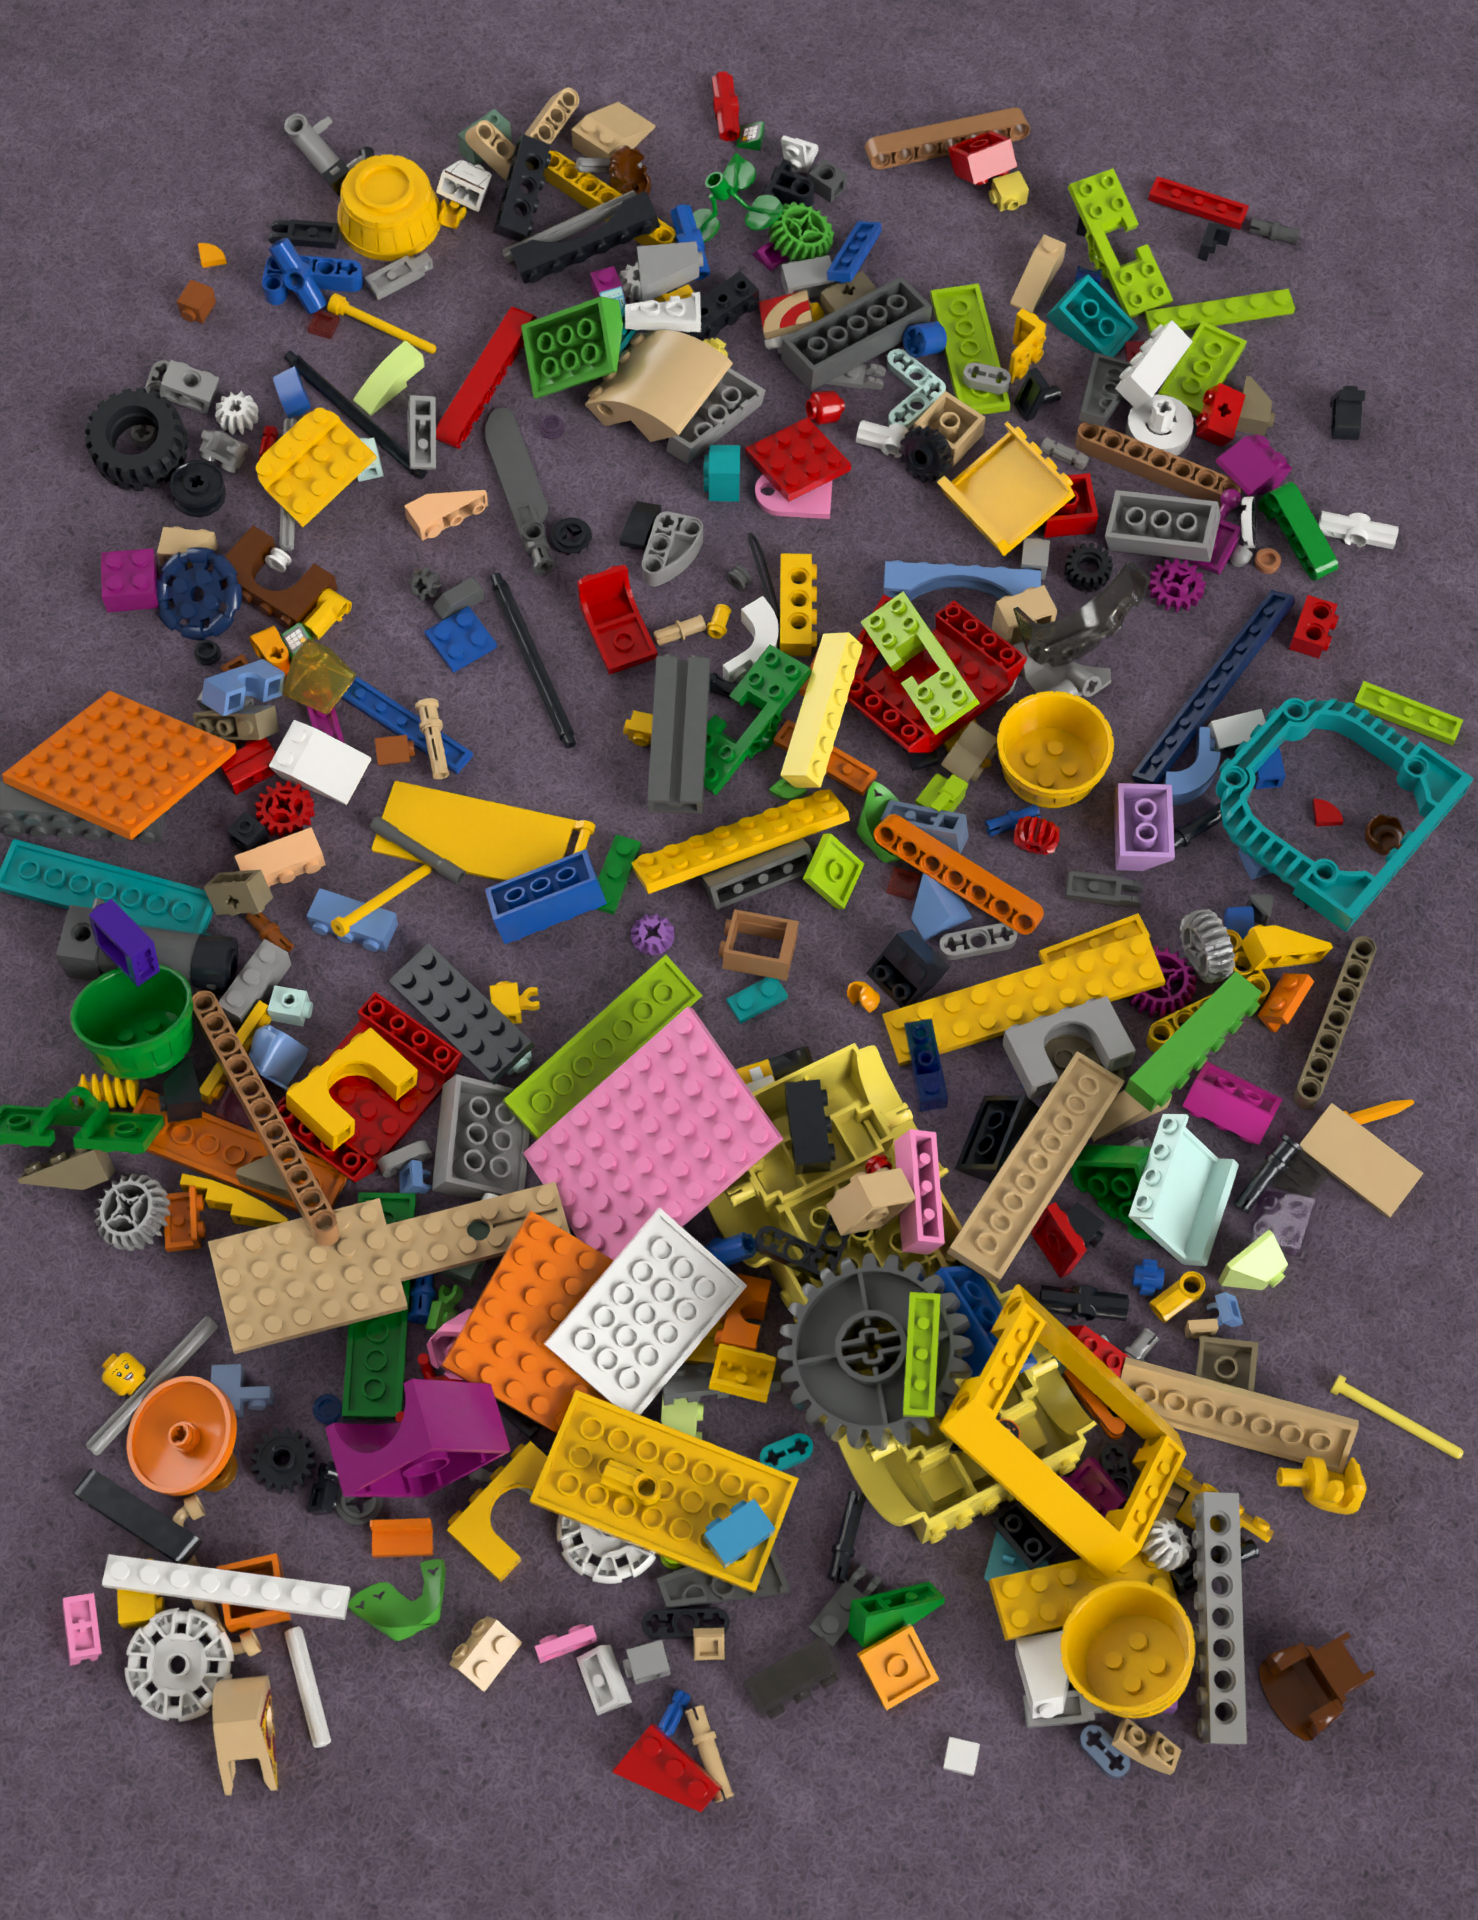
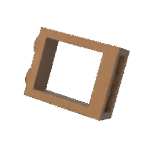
M734 909L732 920L727 919L724 935L727 936V940L721 941L719 948V957H723L722 969L787 981L796 945L799 921ZM738 932L782 940L783 944L779 959L734 951Z

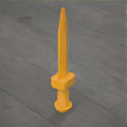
M1414 1100L1390 1101L1348 1114L1347 1111L1343 1112L1362 1125L1395 1115L1413 1105Z

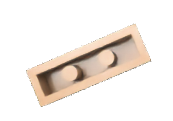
M312 827L235 855L240 871L261 869L268 887L277 883H289L298 875L315 873L322 866L326 865Z

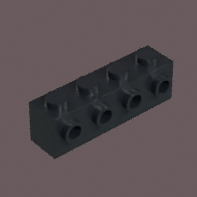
M741 271L737 272L700 298L701 331L677 332L693 336L701 341L716 337L721 329L727 325L735 324L744 313H750L756 309L759 304V289Z

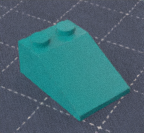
M1089 274L1077 281L1046 315L1062 333L1092 352L1114 357L1125 345V342L1139 329Z

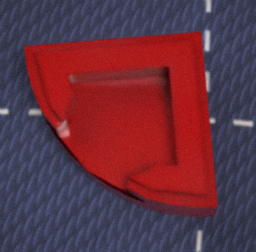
M1313 799L1312 807L1315 826H1338L1343 824L1342 814L1337 807L1326 800Z

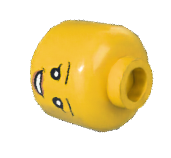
M124 1352L119 1356L113 1353L102 1365L105 1369L102 1381L119 1396L126 1394L131 1396L147 1379L144 1377L146 1368L128 1352Z

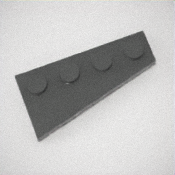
M1099 353L1094 354L1078 420L1091 425L1104 426L1124 398L1115 388L1121 381L1119 378L1120 374L1127 367L1132 366L1130 362Z
M682 1364L665 1386H663V1405H674V1399L686 1398L687 1402L690 1403L700 1401V1396L715 1395L717 1399L729 1398L731 1394L708 1389L714 1364ZM775 1365L769 1392L781 1391L779 1365Z
M773 1547L755 1593L688 1566L656 1578L667 1609L791 1594Z

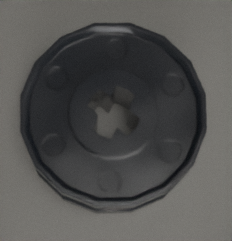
M194 460L185 462L172 473L169 485L174 504L181 513L189 517L200 518L209 516L219 510L225 502L226 489L222 473L216 465L208 461Z

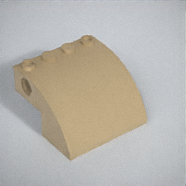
M654 330L643 334L638 333L630 340L631 346L628 350L623 351L619 355L617 372L602 377L604 381L591 390L588 395L590 399L586 402L585 406L605 426L631 420L650 442L678 436L733 363L709 344L682 332Z

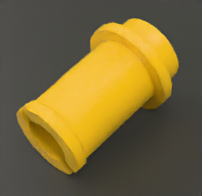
M717 604L715 606L712 620L706 627L708 635L712 638L720 639L726 635V624L731 614V609L727 605Z

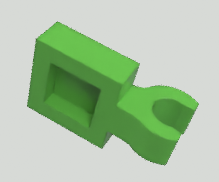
M442 1285L440 1287L439 1300L432 1301L426 1325L427 1330L435 1333L444 1323L458 1315V1311L454 1309V1306L463 1297L462 1288L454 1285L451 1293V1289L447 1286Z

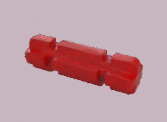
M267 425L263 429L264 437L261 440L258 462L262 455L276 443L278 431L275 426Z

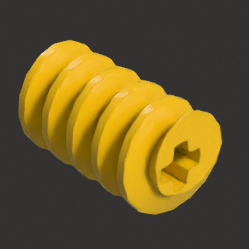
M104 1073L101 1082H99L96 1074L92 1075L91 1082H87L85 1074H81L78 1086L89 1090L98 1101H107L110 1109L115 1108L117 1103H119L121 1108H126L129 1102L135 1108L139 1101L140 1086L138 1080L125 1079L122 1081L120 1078L114 1077V1080L110 1081L108 1073ZM78 1096V1104L83 1106L84 1101Z

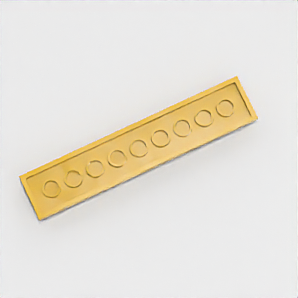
M1146 932L883 1013L882 1016L898 1064L903 1066L1002 1036L1004 1031L1015 1024L1023 1025L1032 1022L1039 1016L1056 1014L1065 1007L1073 1008L1085 1004L1086 1001L1092 998L1100 999L1107 996L1109 1001L1112 1002L1165 985V979Z

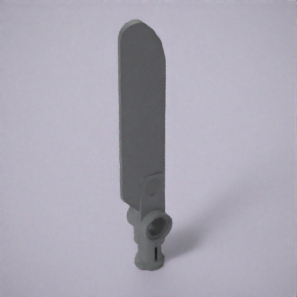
M497 408L490 414L485 426L486 444L520 534L523 549L527 552L528 557L533 560V571L535 574L546 575L556 567L554 559L550 558L549 555L550 547L545 536V527L543 526V522L548 515V505L514 414L510 409Z

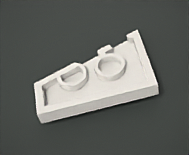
M700 292L692 293L690 298L680 299L679 295L670 297V301L661 303L650 300L625 305V329L700 332Z

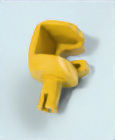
M1312 1456L1305 1458L1302 1469L1279 1467L1277 1470L1276 1479L1279 1487H1302L1306 1501L1328 1512L1345 1515L1353 1514L1359 1510L1366 1493V1483L1362 1476L1360 1464L1353 1457H1351L1344 1468L1343 1474L1328 1471L1324 1459Z

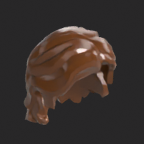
M624 145L610 158L609 186L622 195L630 191H635L636 194L646 191L649 195L651 190V180L646 172L647 168L644 165L641 168L638 166L645 159V156L637 148L631 149L628 145Z

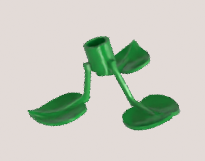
M737 153L734 154L723 174L721 172H713L706 178L705 185L711 192L708 197L711 200L713 211L703 208L693 213L697 229H700L704 242L711 239L720 228V222L715 218L718 215L716 199L725 201L732 196L749 211L745 216V223L749 229L754 231L769 227L783 213V205L772 195L759 196L755 199L753 205L749 206L736 194L738 190L747 189L756 177L755 167Z

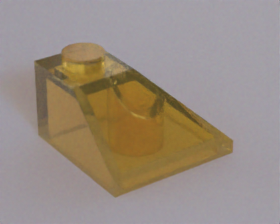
M307 638L292 658L283 688V695L328 715L355 680L356 674L329 647Z

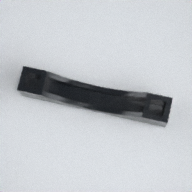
M644 191L623 200L618 210L605 224L586 236L564 242H542L532 239L511 248L510 251L524 284L535 283L543 277L552 273H559L564 268L575 263H582L587 258L596 254L606 253L610 248L617 245L627 244L638 236L650 234L659 228L660 224L649 196Z

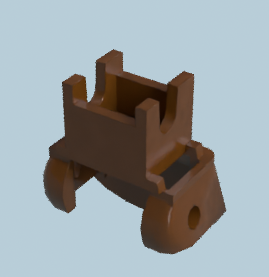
M1348 1632L1315 1650L1313 1645L1305 1647L1303 1642L1281 1649L1268 1655L1258 1668L1259 1680L1272 1710L1282 1724L1294 1736L1303 1741H1312L1345 1711L1342 1705L1347 1700L1345 1696L1363 1686L1375 1676L1373 1670L1363 1675L1344 1646L1345 1641L1351 1638Z

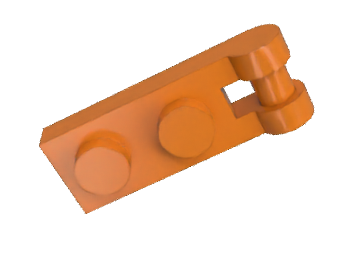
M1069 1369L1064 1371L1063 1379L1107 1436L1113 1440L1121 1439L1126 1427L1125 1422L1120 1417H1113L1108 1410L1109 1407Z

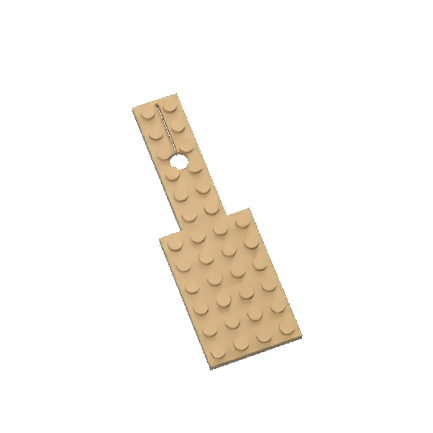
M556 1182L387 1225L380 1198L338 1208L333 1211L337 1218L340 1236L337 1242L330 1246H321L314 1240L303 1218L208 1241L233 1352L237 1354L406 1310L408 1306L401 1282L503 1256L529 1211L539 1214V1216L569 1234L570 1231ZM477 1220L486 1222L490 1227L488 1237L480 1241L470 1237L467 1233L468 1226ZM323 1226L320 1230H327L331 1226Z

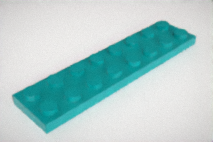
M13 839L0 868V892L69 910L70 905L92 908L95 898H101L105 903L112 898L137 925L201 934L206 933L214 913V909L204 889Z

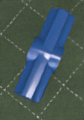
M685 204L678 205L670 210L673 226L677 234L675 235L676 242H697L698 252L702 251L704 266L699 267V277L694 280L705 279L710 275V268L704 253L705 246L701 231L697 229L691 206Z
M283 238L271 245L268 250L284 274L283 281L285 286L295 292L306 312L312 314L324 307L327 301L312 278L311 267L300 259L289 239ZM294 273L299 274L301 279L297 278Z
M745 1232L725 1239L713 1238L708 1245L704 1246L725 1266L749 1259L757 1252L754 1247L753 1236Z

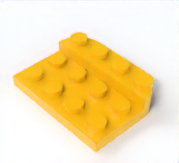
M316 408L314 411L303 416L262 455L256 464L258 479L266 492L303 528L362 473L377 456L340 420L339 416L324 408Z

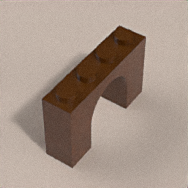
M252 525L225 557L232 563L238 573L236 577L238 584H241L242 601L246 604L253 603L262 614L267 617L272 615L278 619V622L284 628L290 629L297 623H302L315 609L318 598L324 590L331 588L336 591L338 589L335 576L314 563L300 580L288 589L271 591L262 588L255 582L258 571L266 563V556L271 555V549L276 546L272 536ZM222 581L224 588L228 587L227 581Z

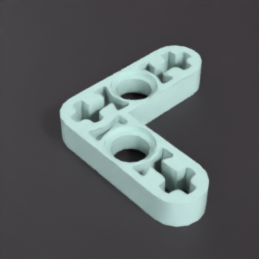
M894 349L888 354L887 368L911 387L914 392L890 412L888 424H901L909 429L946 391V385L906 351ZM894 359L897 360V361L900 360V359H902L903 362H902V363H900V362L894 363ZM920 373L923 378L913 380L910 378V374ZM930 388L933 390L938 388L939 393L934 391L930 394ZM913 402H920L924 407L920 410H915L910 405ZM905 416L904 423L902 421L895 422L896 418L901 419Z

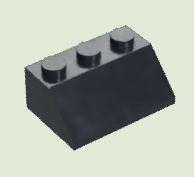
M1026 1095L984 1096L955 1170L992 1183L1040 1107Z

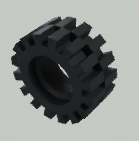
M1082 543L1080 544V549L1075 546L1073 551L1068 553L1064 570V574L1067 575L1066 580L1068 583L1072 581L1071 586L1073 588L1077 585L1080 586L1079 591L1082 592L1084 588H1088V592H1092L1094 587L1096 591L1101 589V585L1105 587L1110 579L1113 568L1112 557H1108L1109 552L1107 550L1102 552V546L1100 545L1097 548H1093L1094 543H1089V547ZM1082 562H1092L1096 564L1098 571L1092 574L1085 573L1079 569V565Z

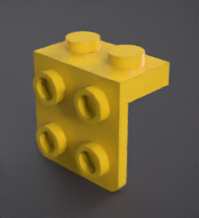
M1023 308L1016 314L1012 343L1017 348L1011 355L1009 367L1010 383H1013L1017 378L1022 379L1026 375L1029 366L1033 362L1035 364L1039 362L1044 354L1043 343L1046 340V323L1041 321L1037 315L1029 313Z

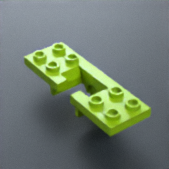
M1114 168L1071 183L1068 186V190L1087 230L1085 238L1088 242L1089 259L1095 263L1096 266L1094 268L1102 273L1104 280L1109 279L1122 310L1131 319L1144 314L1145 311L1154 310L1172 303L1173 298L1148 244L1138 247L1134 251L1137 257L1136 260L1119 265L1107 239L1106 233L1122 227L1127 232L1139 225Z
M904 591L861 621V624L894 672L925 648L940 668L937 673L920 685L913 676H910L901 683L935 734L980 704Z

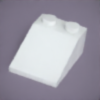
M293 720L269 767L281 779L291 781V783L296 785L299 783L303 788L347 805L369 765L371 757L316 728Z

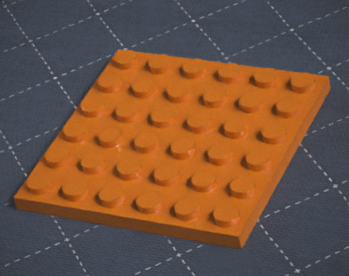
M109 690L5 771L2 777L3 783L132 840L236 753L235 744Z
M529 1211L441 1366L467 1382L491 1384L497 1400L555 1434L560 1429L576 1390L610 1403L548 1349L544 1343L614 1260L533 1211Z

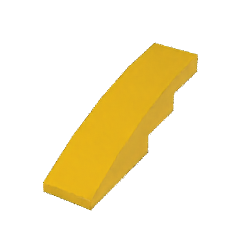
M182 1173L180 1186L183 1192H188L189 1186L195 1185L198 1193L205 1196V1201L209 1208L230 1211L231 1218L235 1224L263 1228L289 1221L288 1218L266 1203L236 1188L210 1179Z

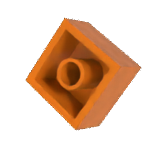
M277 1553L216 1567V1569L284 1578L282 1561ZM222 1603L225 1625L231 1634L291 1620L290 1612Z

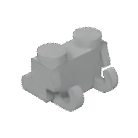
M204 430L201 434L203 442L199 449L201 451L200 456L212 462L217 459L222 462L221 468L235 473L237 468L240 469L245 460L244 456L248 452V445L237 441L222 431Z

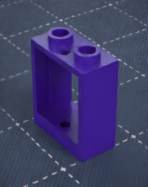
M112 898L93 909L89 914L96 945L137 987L160 972L154 941Z

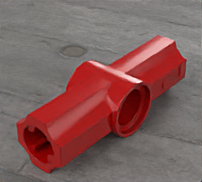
M726 71L718 72L717 75L712 77V87L714 93V117L718 123L719 139L725 142L735 141L737 138H740L738 96L735 95L733 76Z

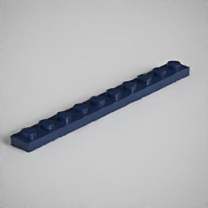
M1274 590L1268 593L1131 774L1135 783L1160 784L1165 777L1166 771L1172 768L1196 736L1199 728L1205 724L1295 604L1293 595Z

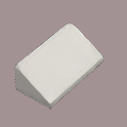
M600 1645L576 1658L597 1716L632 1702L611 1645Z

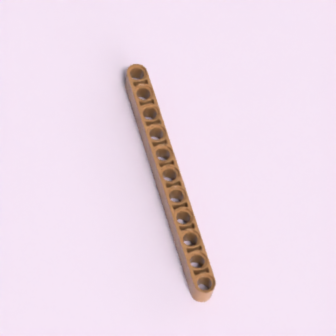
M204 990L195 993L192 997L195 1021L310 1233L319 1245H333L339 1239L340 1231L336 1215L215 995L210 991ZM238 1071H244L243 1073L235 1074ZM257 1092V1093L254 1094V1095H251V1096L248 1095L249 1093ZM263 1114H269L268 1116L263 1118L259 1117ZM274 1136H281L276 1140L271 1139ZM287 1158H293V1160L289 1162H283V1160ZM300 1180H305V1181H306V1182H304L303 1184H300V1185L295 1184L297 1181H300ZM311 1203H318L315 1207H307ZM323 1226H331L327 1230H320Z

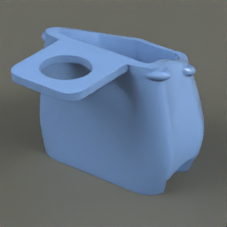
M265 1025L255 1031L249 1057L257 1073L287 1091L289 1089L287 1087L305 1061L309 1049L286 1033L271 1025Z

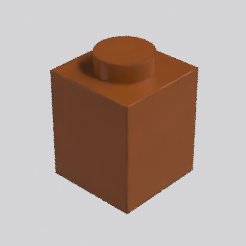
M194 280L189 281L177 300L180 316L188 322L196 321L203 324L216 303L213 287Z
M407 735L374 738L378 766L411 763V756H415L414 741H409Z

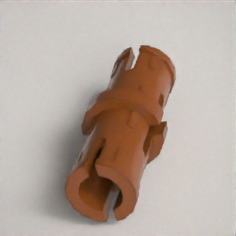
M262 912L255 915L250 913L246 915L245 920L258 931L262 941L265 939L286 950L288 953L293 950L294 944L279 931L280 927L275 922L272 923Z

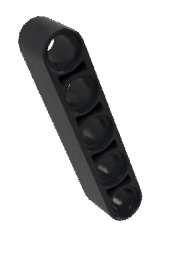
M90 1468L72 1492L79 1500L87 1502L88 1506L177 1564L187 1565L203 1543L190 1531L92 1468Z

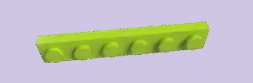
M1289 289L1145 311L1144 317L1151 334L1160 324L1165 326L1170 321H1173L1182 331L1198 329L1202 321L1217 326L1293 314L1295 306Z

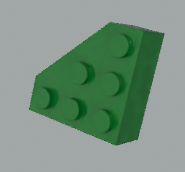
M1085 1145L1070 1168L1074 1185L1081 1192L1088 1191L1098 1200L1096 1205L1111 1218L1115 1219L1118 1217L1129 1227L1127 1231L1134 1238L1154 1240L1129 1217L1152 1147Z

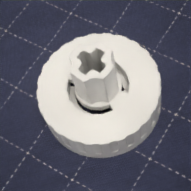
M1154 395L1137 410L1134 407L1131 408L1126 424V435L1177 456L1187 448L1190 442L1194 421L1188 407L1180 400L1167 395ZM1145 423H1148V427H1149V429H1150L1152 432H1150V431L1147 429V426H1145Z

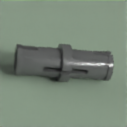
M1253 217L1249 233L1269 237L1271 241L1277 239L1296 245L1301 229L1279 225L1280 222L1278 221L1272 223Z

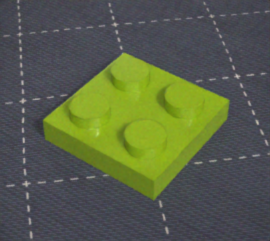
M831 833L823 834L803 880L833 907L845 909L864 867V863Z

